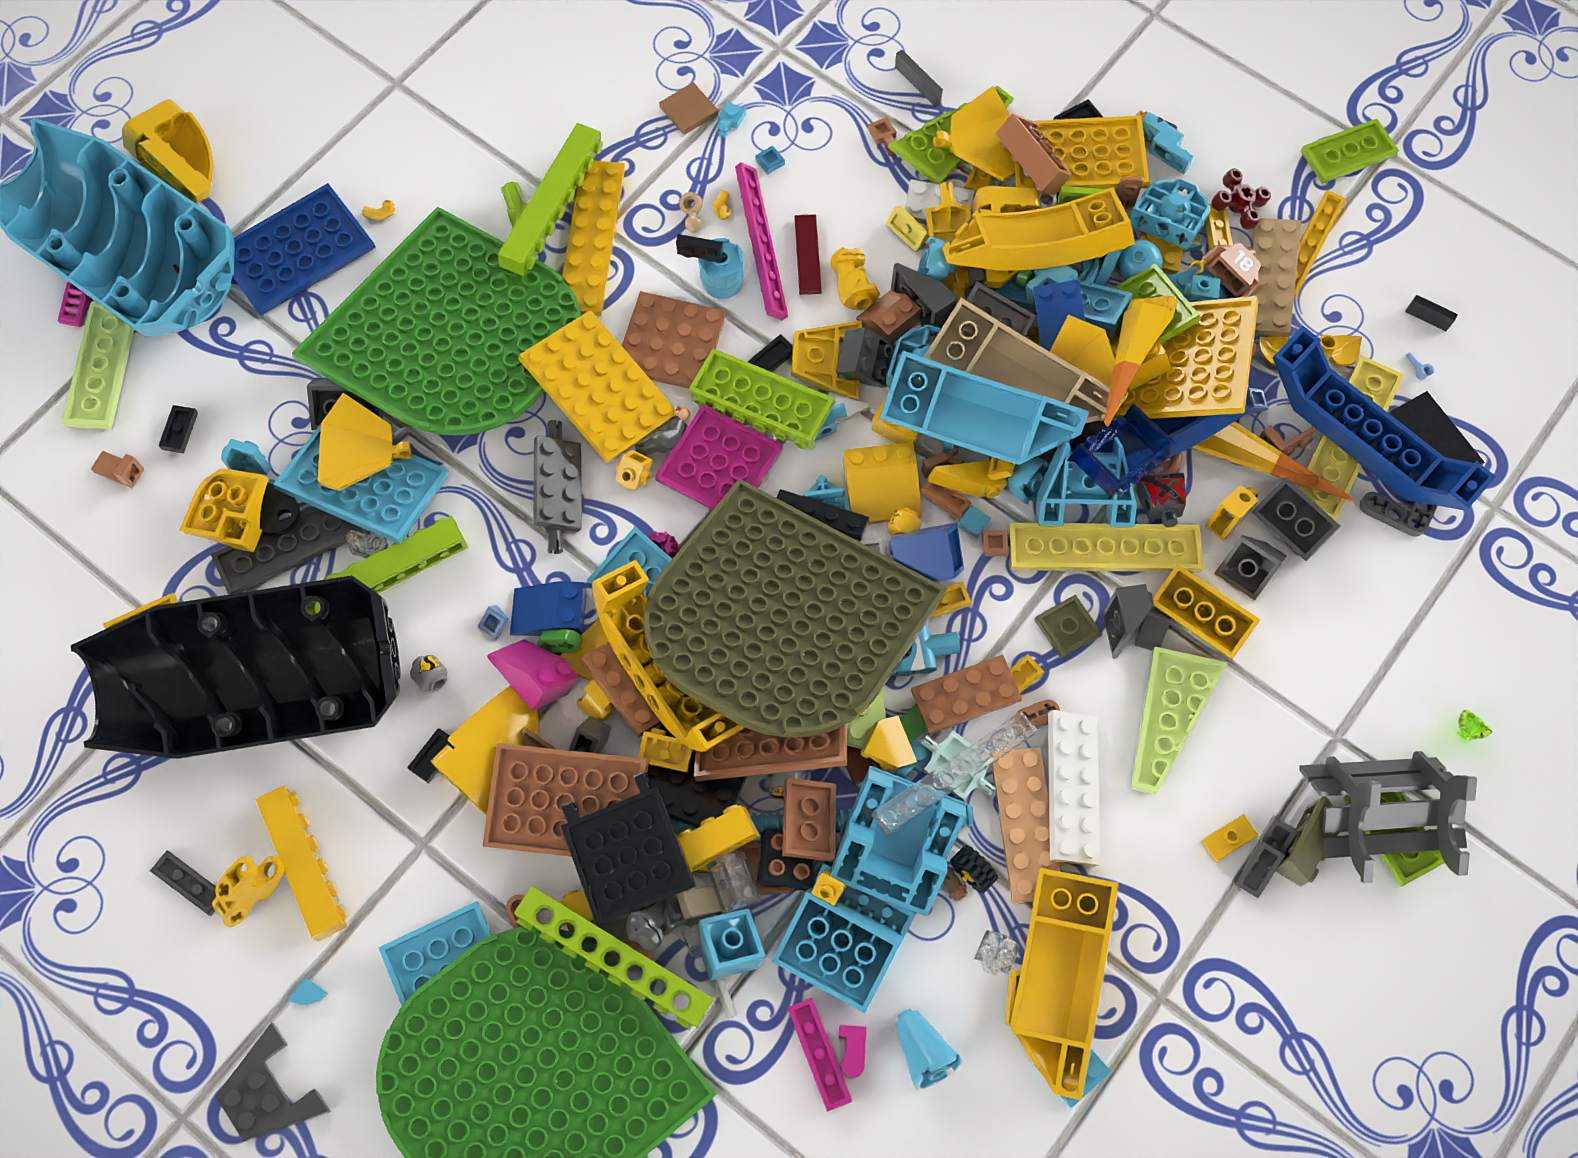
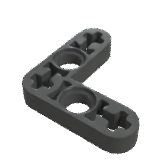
M1376 492L1367 493L1359 504L1361 511L1366 515L1413 537H1418L1427 530L1438 507L1429 504L1430 510L1424 511L1419 507V502L1413 501L1411 508ZM1370 500L1374 501V507L1369 506ZM1382 506H1386L1385 509L1382 512H1380ZM1388 510H1396L1399 513L1400 518H1391L1388 514ZM1418 517H1421V519H1420V521H1419V523H1418V527H1419V528L1417 529V528L1414 527V523H1413V522H1414Z

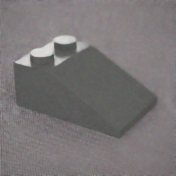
M900 263L894 264L891 290L907 294L921 308L919 323L922 326L927 324L942 328L956 306L957 297L953 290L948 289L942 282Z

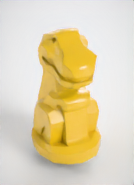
M842 247L834 252L830 261V266L838 277L837 291L839 301L848 309H867L877 301L880 292L877 285L869 283L866 277V271L863 267L866 260L865 254L860 248L846 249Z

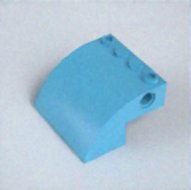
M870 766L843 831L830 877L854 889L928 916L947 874V857L966 818V803Z

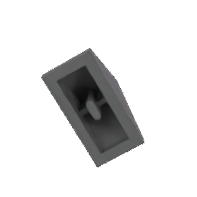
M1152 606L1139 627L1135 646L1153 651L1155 646L1161 648L1170 624V617Z

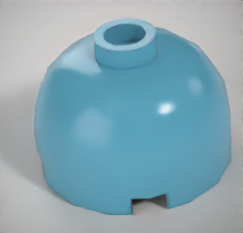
M934 237L928 238L926 244H929V248L922 251L918 272L940 282L947 278L949 272H954L956 265L947 263L942 249L947 242Z
M1135 240L1134 245L1123 249L1118 259L1119 274L1126 281L1155 263L1162 270L1163 259L1160 250L1155 244L1148 240Z
M1035 456L1020 465L1015 464L1012 476L1007 479L1010 492L1025 504H1029L1028 501L1035 502L1037 492L1050 463Z

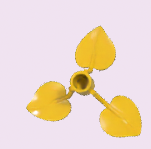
M1322 335L1320 337V345L1327 361L1331 357L1333 362L1338 365L1350 366L1358 360L1362 342L1361 336ZM1260 336L1258 344L1264 359L1275 366L1272 358L1287 343L1289 338Z

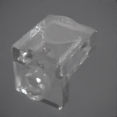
M350 530L345 535L350 552L355 556L366 559L373 552L382 551L389 546L386 538L375 533L367 535Z

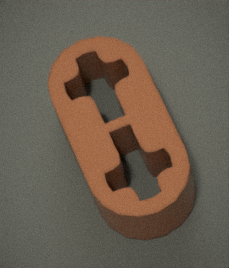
M1049 699L1022 708L1014 717V726L1022 733H1028L1047 726L1048 714L1039 716V714L1044 711L1045 707L1048 710L1060 711V708L1055 701ZM1022 715L1025 718L1034 716V719L1030 720L1029 726L1026 723H1020Z

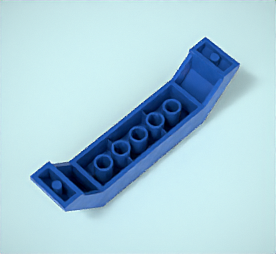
M1302 326L1274 355L1272 359L1293 411L1405 500L1467 511L1495 479L1496 475L1478 461L1471 463L1442 456L1331 369L1320 345L1321 339L1306 327Z

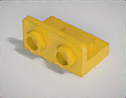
M652 728L651 733L644 731L638 758L649 759L648 764L688 772L693 749L684 745L676 737L666 736L667 731Z

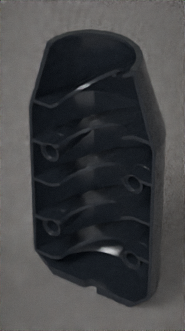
M351 575L158 605L70 645L71 652L76 653L84 662L92 682L95 698L94 728L91 736L86 741H83L84 748L180 759L375 727L400 693L398 682L401 677L399 650L393 620L388 617V605L382 596ZM318 601L320 604V611L316 614L315 604ZM333 703L335 705V711L331 715L330 706Z

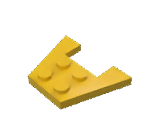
M862 320L795 331L793 335L791 376L827 392L859 401L860 381L837 378L836 369L838 365L839 342H843L846 330L862 328Z

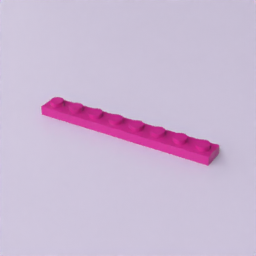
M740 162L735 166L765 311L768 316L783 321L788 317L757 171L756 168Z

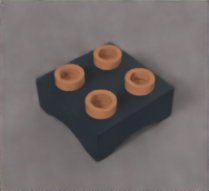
M766 828L761 833V855L756 883L785 886L801 891L810 889L813 882L814 859L782 856L783 831Z

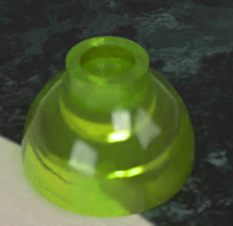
M1464 709L1460 713L1458 718L1459 731L1457 734L1468 743L1472 739L1480 740L1486 738L1493 732L1486 722L1471 711Z

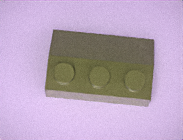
M1326 796L1319 797L1306 807L1296 826L1298 833L1275 871L1300 887L1315 880L1319 873V869L1316 867L1320 860L1324 861L1326 858L1324 857L1322 837L1338 836L1339 832H1322L1324 807L1334 806Z

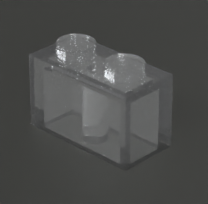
M744 852L721 855L706 865L723 914L751 908L762 901Z

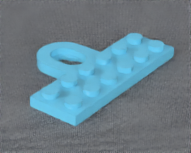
M1099 257L1082 261L1083 273L1078 276V279L1080 280L1085 322L1115 331L1129 306L1130 300H1132V293L1093 284L1100 269ZM1017 275L1001 288H990L1022 308L1036 311L1035 305L1033 306L1027 302L1026 287L1017 284Z

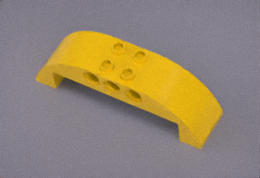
M634 560L593 581V595L599 619L617 658L658 719L684 745L691 749L705 752L746 727L730 720L679 690L657 667L649 652L644 633V611L648 599L643 592L649 582V578L638 562Z

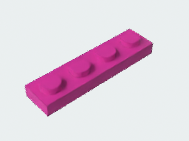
M812 997L787 1007L826 1111L829 1112L852 1102Z

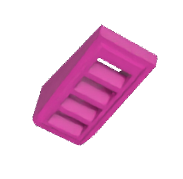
M67 282L57 321L60 324L81 327L92 298L70 282ZM68 314H76V317L68 316Z

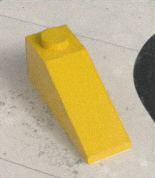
M991 460L936 466L927 477L930 483L975 497L987 496V498H994L1007 485L1005 478L992 481L987 476Z

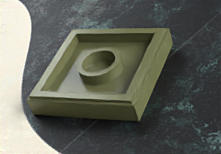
M1076 594L1036 616L1034 619L1060 659L1096 640L1103 634Z

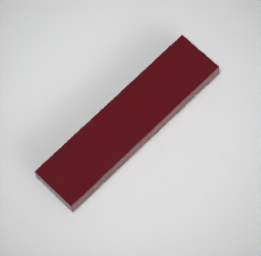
M816 214L794 215L799 295L821 294Z

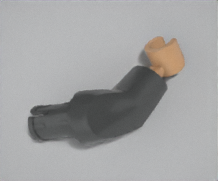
M686 405L682 409L680 406L675 407L673 412L678 419H672L666 430L656 432L651 439L635 445L636 452L648 456L655 452L665 453L674 448L686 430L687 424L685 421L691 417V413Z

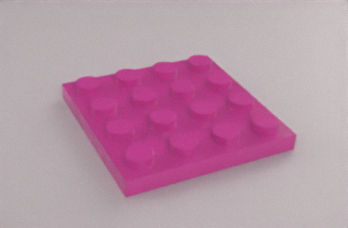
M702 404L655 475V480L714 510L738 479L759 488L782 452L783 445Z

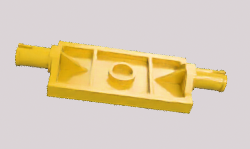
M943 182L939 185L941 194L940 205L929 207L925 210L928 238L934 237L951 243L956 238L955 233L964 223H968L972 218L970 205H960L954 200L952 182H948L947 187L946 182ZM956 265L954 272H949L947 278L942 281L948 289L953 290L957 297L956 305L960 298L966 300L965 292H971L972 290L969 288L968 266Z

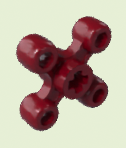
M1233 168L1222 179L1223 185L1231 190V194L1224 190L1219 191L1212 198L1211 205L1217 211H1223L1228 207L1232 212L1240 213V225L1244 229L1250 230L1260 221V214L1255 209H1252V204L1256 207H1263L1271 199V192L1266 187H1259L1254 191L1251 186L1242 185V172Z

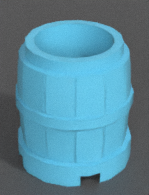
M715 238L712 240L723 242L724 255L722 262H708L698 258L700 279L704 290L710 296L717 299H728L737 294L742 286L744 277L743 252L737 243L735 245L726 238Z

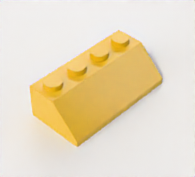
M1179 564L1175 566L1153 597V606L1230 659L1235 657L1261 620Z

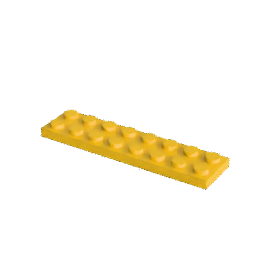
M594 160L592 168L584 174L582 185L577 186L562 277L569 288L574 291L581 315L591 310L596 316L602 317L625 174V163Z

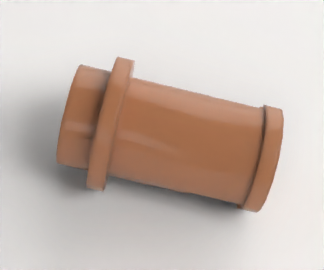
M948 867L947 874L950 879L948 880L945 876L943 884L950 893L949 898L957 902L968 894L966 891L967 886L962 885L952 868Z

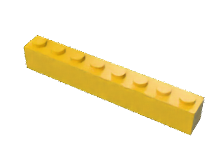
M732 805L723 811L724 814L716 819L710 817L700 823L701 827L693 831L688 829L678 834L691 873L760 837L747 808L741 805ZM573 890L563 896L564 900L560 901V904L589 922L596 924L584 890L579 892L578 890ZM566 924L569 932L574 933V926Z

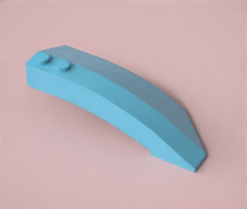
M903 351L896 366L880 419L972 451L1020 465L1081 435L1089 411Z

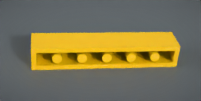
M283 785L256 798L255 800L278 857L285 865V874L311 938L320 941L346 928L345 919L348 918L347 912L342 904L338 905L335 898L338 895L337 888L332 880L328 881L325 874L329 871L327 864L323 858L319 859L316 850L319 849V845L313 835L310 836L307 827L310 824L304 812L300 813L297 805L301 804L295 790L291 791Z

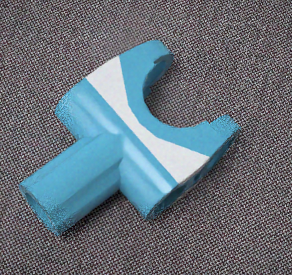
M927 622L909 648L910 655L906 659L901 660L892 675L917 676L936 671L935 657L960 653V642L957 632L930 635Z

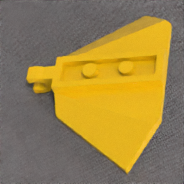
M994 85L953 114L949 134L944 131H937L933 144L934 147H950V153H954L959 158L1003 182L1014 175V160L1011 158L1012 153L1001 146V140L996 135V132L1010 117V114Z
M1068 315L1050 352L1110 387L1116 354L1111 348L1106 331ZM1126 390V392H1125V394H1124V397H1125V398L1123 399V401L1121 402V404L1119 405V407L1117 408V410L1120 408V406H1121V405L1123 404V402L1126 400V398H1127V396H1128L1127 390Z
M342 393L322 421L320 431L318 483L321 486L336 491H341L391 466L393 459H411L410 442H399L397 445H393L391 424L345 393Z

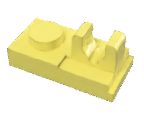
M895 206L886 225L914 251H918L922 243L928 240V231L902 206Z

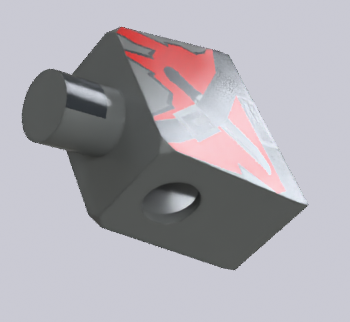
M1184 473L1139 476L1136 494L1149 519H1162L1164 526L1167 528L1178 524L1177 518L1183 515L1186 506Z

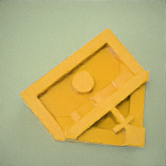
M898 715L879 720L874 723L873 727L867 729V742L865 747L862 748L860 755L866 759L872 758L880 764L883 771H887L890 768L893 770L917 762Z

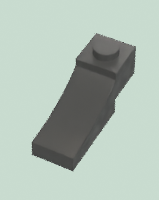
M1273 815L1262 832L1246 865L1235 881V885L1259 898L1285 857V852L1298 833V830Z

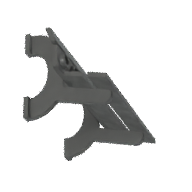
M1415 751L1412 759L1340 763L1335 756H1328L1325 764L1299 765V771L1308 782H1311V786L1320 797L1349 795L1351 797V805L1324 807L1322 832H1348V835L1322 837L1324 857H1351L1362 883H1373L1375 860L1369 855L1440 850L1445 864L1457 876L1468 875L1470 853L1460 850L1467 848L1465 829L1463 827L1453 828V824H1465L1467 801H1475L1478 778L1467 775L1454 776L1450 771H1447V768L1437 757H1427L1422 751ZM1432 789H1438L1440 792V799L1380 803L1381 793ZM1437 825V829L1363 834L1364 830Z

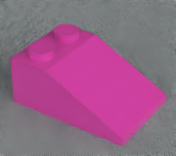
M525 639L487 655L490 662L532 711L568 695L579 677L564 658Z

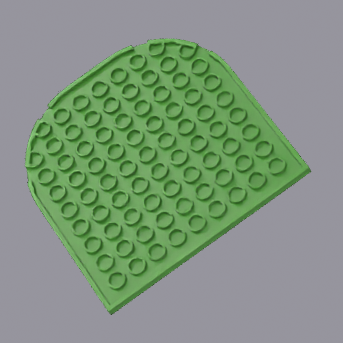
M437 206L292 352V356L298 362L414 428L441 435L476 434L495 429L514 420L540 398L545 390L519 361V355L579 318L581 312L574 291L569 288L564 282V278L554 269L537 259L531 270L528 269L525 276L501 268L498 253L505 242Z
M517 927L516 929L507 930L499 934L496 933L481 940L415 991L398 1011L399 1013L385 1034L376 1070V1093L382 1113L381 1117L388 1134L404 1158H644L712 1100L717 1093L645 1000L642 1001L630 994L631 987L624 983L621 987L617 986L607 979L609 974L604 970L600 969L597 973L584 965L587 960L577 955L574 959L563 952L564 946L559 942L555 941L553 945L539 937L541 931L535 927H532L530 931L524 927ZM563 929L560 930L562 938H570L574 934ZM587 939L583 943V950L590 953L597 948V945ZM607 955L605 958L606 965L610 967L616 966V963Z

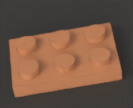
M786 778L784 780L782 856L833 861L835 859L836 784Z

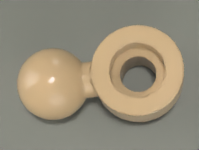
M686 192L682 195L679 206L684 213L688 214L685 220L686 229L691 233H696L702 228V220L697 214L702 209L703 201L698 194Z

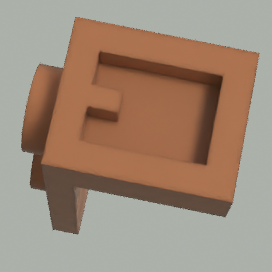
M1121 177L1115 192L1123 207L1135 206L1143 184V177Z
M1270 425L1263 429L1259 437L1282 453L1290 456L1296 447H1305L1312 442V436L1317 429L1312 426L1285 443L1281 434Z
M102 451L91 467V470L98 475L133 488L144 468L131 455L125 454L122 459Z

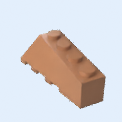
M1012 113L996 132V135L1001 140V146L1012 153L1011 158L1024 168L1023 173L1036 183L1034 187L1040 193L1055 195L1061 186L1072 176L1061 158L1053 155L1056 151L1053 146L1045 142L1047 137L1043 132L1040 133L1038 131L1040 127L1037 122Z

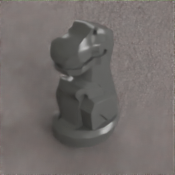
M677 895L649 905L645 909L632 912L626 922V931L631 941L638 942L646 951H652L661 945L663 935H669L675 928L682 925L693 927L699 923L701 917L684 919Z

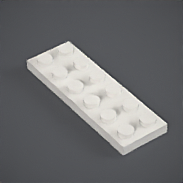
M1052 710L1048 712L1050 861L1096 867L1101 865L1097 717Z

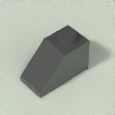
M593 716L588 717L577 727L569 751L600 754L605 747L612 727Z

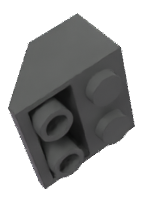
M867 328L846 330L836 373L846 379L859 380L862 384L886 388V377L895 345Z

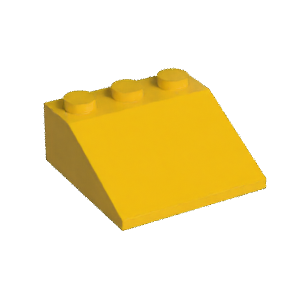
M913 442L843 450L842 464L850 511L869 517V523L890 521L893 513L904 507L917 512L919 518L922 517L918 469Z

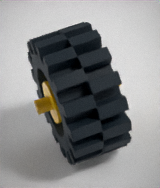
M964 845L950 860L951 865L960 874L962 880L972 885V888L979 893L984 894L998 880L999 876L996 874L995 869L991 867L992 865L986 861L985 857L980 856L978 851H974L971 846Z

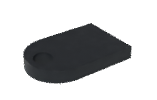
M267 483L261 505L260 529L263 530L262 534L281 536L290 532L297 525L300 519V506L294 497L275 490L273 484ZM284 513L291 514V518L288 521H279Z

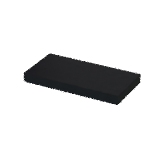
M1428 391L1390 411L1389 414L1442 456L1471 463L1478 461L1481 465L1485 463Z

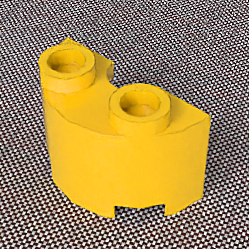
M593 679L583 689L586 694L582 698L577 699L576 705L588 717L593 716L604 722L612 715L613 710L611 708L614 705Z

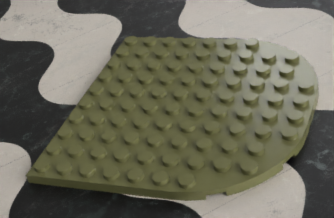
M738 479L655 580L648 594L644 611V633L649 652L657 667L673 685L690 697L730 720L759 733L780 737L815 736L833 731L850 723L871 705L946 595L947 588L755 486Z

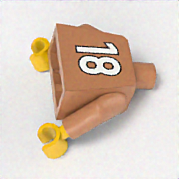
M1237 243L1234 246L1229 244L1216 245L1201 257V261L1195 260L1188 267L1189 270L1191 267L1196 266L1199 271L1194 275H1200L1207 264L1206 268L1216 278L1220 279V282L1236 298L1240 296L1239 298L1251 297L1260 285L1258 270L1261 263L1255 258V250L1251 247L1245 248L1241 243Z

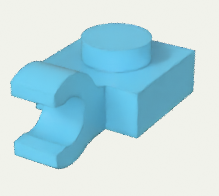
M727 101L718 116L719 123L717 128L720 130L717 135L726 138L731 127L738 129L746 116V108Z
M914 739L910 746L917 762L910 766L899 768L896 776L907 779L913 770L920 774L930 761L933 752L920 744V740Z

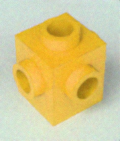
M631 450L618 461L615 468L617 472L615 481L621 483L624 488L629 490H636L642 485L645 486L651 476L649 470L653 460Z

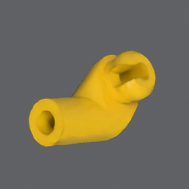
M725 190L720 191L712 206L717 217L721 220H727L732 213L731 208L728 209V206L725 205L730 197V194Z
M385 200L382 203L383 207L379 209L364 206L362 216L382 221L394 214L396 210L394 202Z

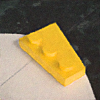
M600 619L581 635L582 642L577 652L562 653L560 655L579 677L590 682L593 680V677L581 663V658L609 642Z

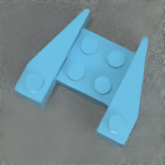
M1114 437L1112 453L1070 452L1069 441L1057 447L1037 492L1035 516L1039 525L1063 526L1065 504H1107L1106 518L1110 527L1135 526L1137 503L1124 449L1118 437Z

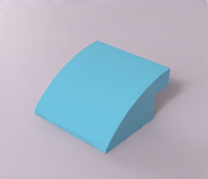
M825 861L812 887L806 892L771 962L865 1013L916 912L847 885L835 906L812 895L811 892L819 875L825 869L831 872L833 864Z

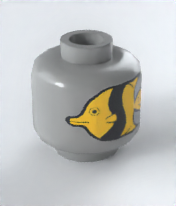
M434 655L419 656L413 661L410 676L422 690L437 691L447 681V668Z
M791 771L768 774L765 788L769 789L770 798L784 801V780L786 778L801 779L799 772Z

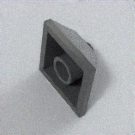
M1241 535L1214 574L1253 600H1256L1287 555L1267 542Z

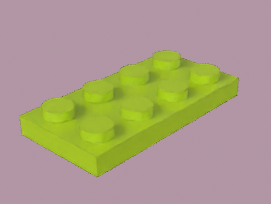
M1377 118L1306 144L1301 149V153L1322 184L1395 157L1399 152V149Z
M1156 263L1116 286L1118 290L1131 292L1132 300L1161 296L1176 297L1177 306L1173 319L1158 337L1161 344L1201 321L1199 313Z
M1401 792L1381 793L1380 803L1406 801ZM1345 795L1343 797L1347 805H1351V797ZM1422 826L1364 831L1366 834L1425 830V828ZM1439 850L1380 854L1400 887L1445 863Z

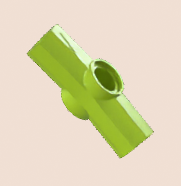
M512 181L505 183L501 187V191L508 208L507 213L511 225L514 228L528 203L525 202L519 182Z

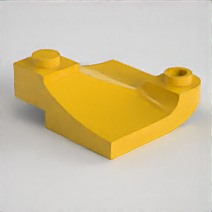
M231 469L217 470L205 478L198 486L179 531L186 535L222 543L234 549L254 552L263 531L260 529V512L269 479L261 474Z

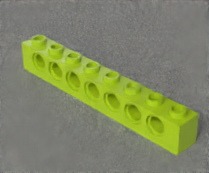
M533 886L530 887L514 912L519 917L518 924L529 931L532 927H535L541 931L539 937L552 945L555 941L559 942L564 946L562 951L574 959L577 955L587 960L584 965L598 973L600 969L604 970L609 974L607 978L609 981L619 987L623 983L632 988L630 994L642 1001L646 997L655 1002L653 1008L662 1014L673 1013L678 1017L676 1022L690 1030L691 1026L695 1028L699 1026L714 998ZM544 910L550 911L552 913L551 921L547 924H540L538 922V915ZM566 924L573 925L575 929L573 936L570 938H562L560 935L561 928ZM588 938H594L597 941V948L593 952H585L583 950L584 941ZM610 952H616L620 955V961L614 967L607 966L605 963V958ZM633 966H639L643 970V975L638 981H632L628 978V971ZM656 980H661L666 984L665 992L661 995H654L650 990L651 984ZM679 994H684L689 999L688 1006L683 1010L676 1009L673 1005L675 996Z

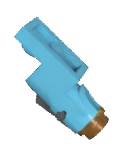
M1140 110L1136 116L1141 115L1144 137L1152 142L1148 153L1184 175L1188 171L1194 157L1188 151L1180 148L1184 134L1177 130V125L1163 120L1151 112Z

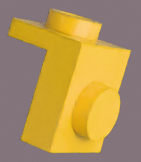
M825 869L819 875L811 894L835 906L846 885L830 877L831 872Z

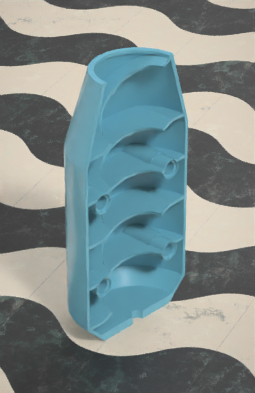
M32 118L29 121L31 123L30 132L35 139L32 156L26 166L15 177L0 183V226L7 237L143 335L150 337L168 336L194 327L210 317L227 296L231 287L232 276L234 275L235 244L229 226L105 140ZM176 264L180 267L179 274H177L172 265Z

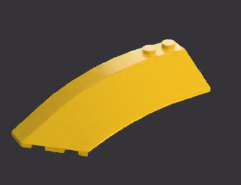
M1112 187L1048 208L1010 213H978L976 210L972 214L973 219L969 224L964 223L955 233L956 238L951 243L947 242L942 249L948 264L997 271H1022L1064 266L1102 257L1105 254L1116 250H1123L1128 246L1134 245L1135 240L1131 221Z
M1039 868L1026 948L1009 1027L1019 1039L1052 1092L1056 1095L1082 1100L1103 988L1119 883Z

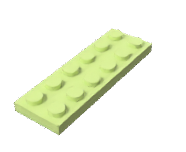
M97 302L90 303L62 424L65 427L112 429L134 329Z

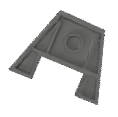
M272 1022L215 1095L244 1142L331 1112L316 1089H312L294 1104H291L265 1063L288 1045L275 1023Z

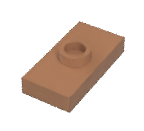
M927 482L920 491L921 494L956 520L961 517L972 503L956 490Z

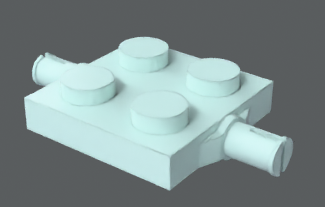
M952 730L940 744H937L927 735L920 743L933 752L930 761L922 771L962 802L977 787L988 794V796L995 790L996 787L984 779L986 770L993 760Z

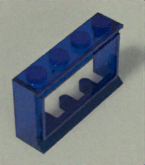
M1132 404L1124 416L1120 414L1110 426L1107 427L1105 425L1096 437L1092 435L1086 440L1084 445L1080 443L1067 461L1075 462L1109 495L1108 499L1110 500L1117 494L1122 496L1131 487L1130 483L1136 485L1145 476L1144 472L1147 474L1151 473L1158 466V461L1160 463L1165 462L1172 454L1169 450L1175 442L1141 409ZM1128 427L1154 453L1119 480L1093 453Z

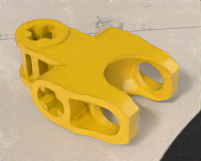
M251 856L240 857L224 872L216 885L215 892L217 897L213 900L212 906L220 913L226 927L240 924L247 918L250 910L258 900L268 899L275 891L283 876L285 867L278 856L266 857L259 866L252 861ZM273 863L275 873L272 877H269L267 873ZM243 864L246 865L247 871H242Z

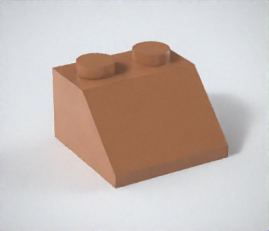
M889 291L859 314L856 320H862V326L893 344L919 323L921 308L907 294Z

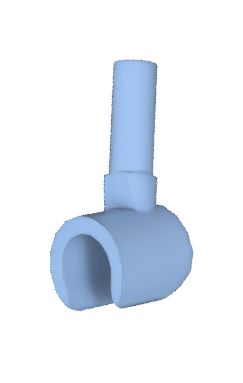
M1410 352L1405 355L1417 369L1416 377L1418 379H1425L1427 375L1430 376L1434 373L1432 365H1422Z

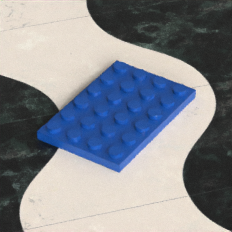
M327 183L235 236L234 275L232 278L258 314L262 316L373 250L376 246L330 184Z

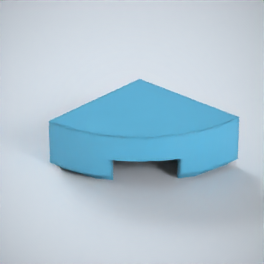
M305 977L288 1000L298 1005H309L321 1001L328 993Z

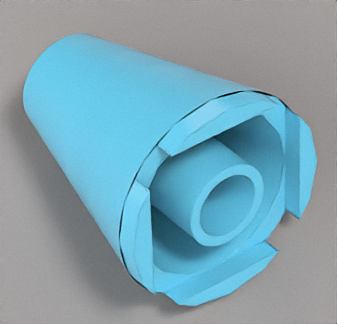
M907 1009L897 1016L896 1029L911 1079L916 1089L919 1086L922 1089L932 1086L948 1077L946 1072L949 1068L952 1067L953 1071L960 1067L962 1064L960 1055L918 1010L912 1011Z

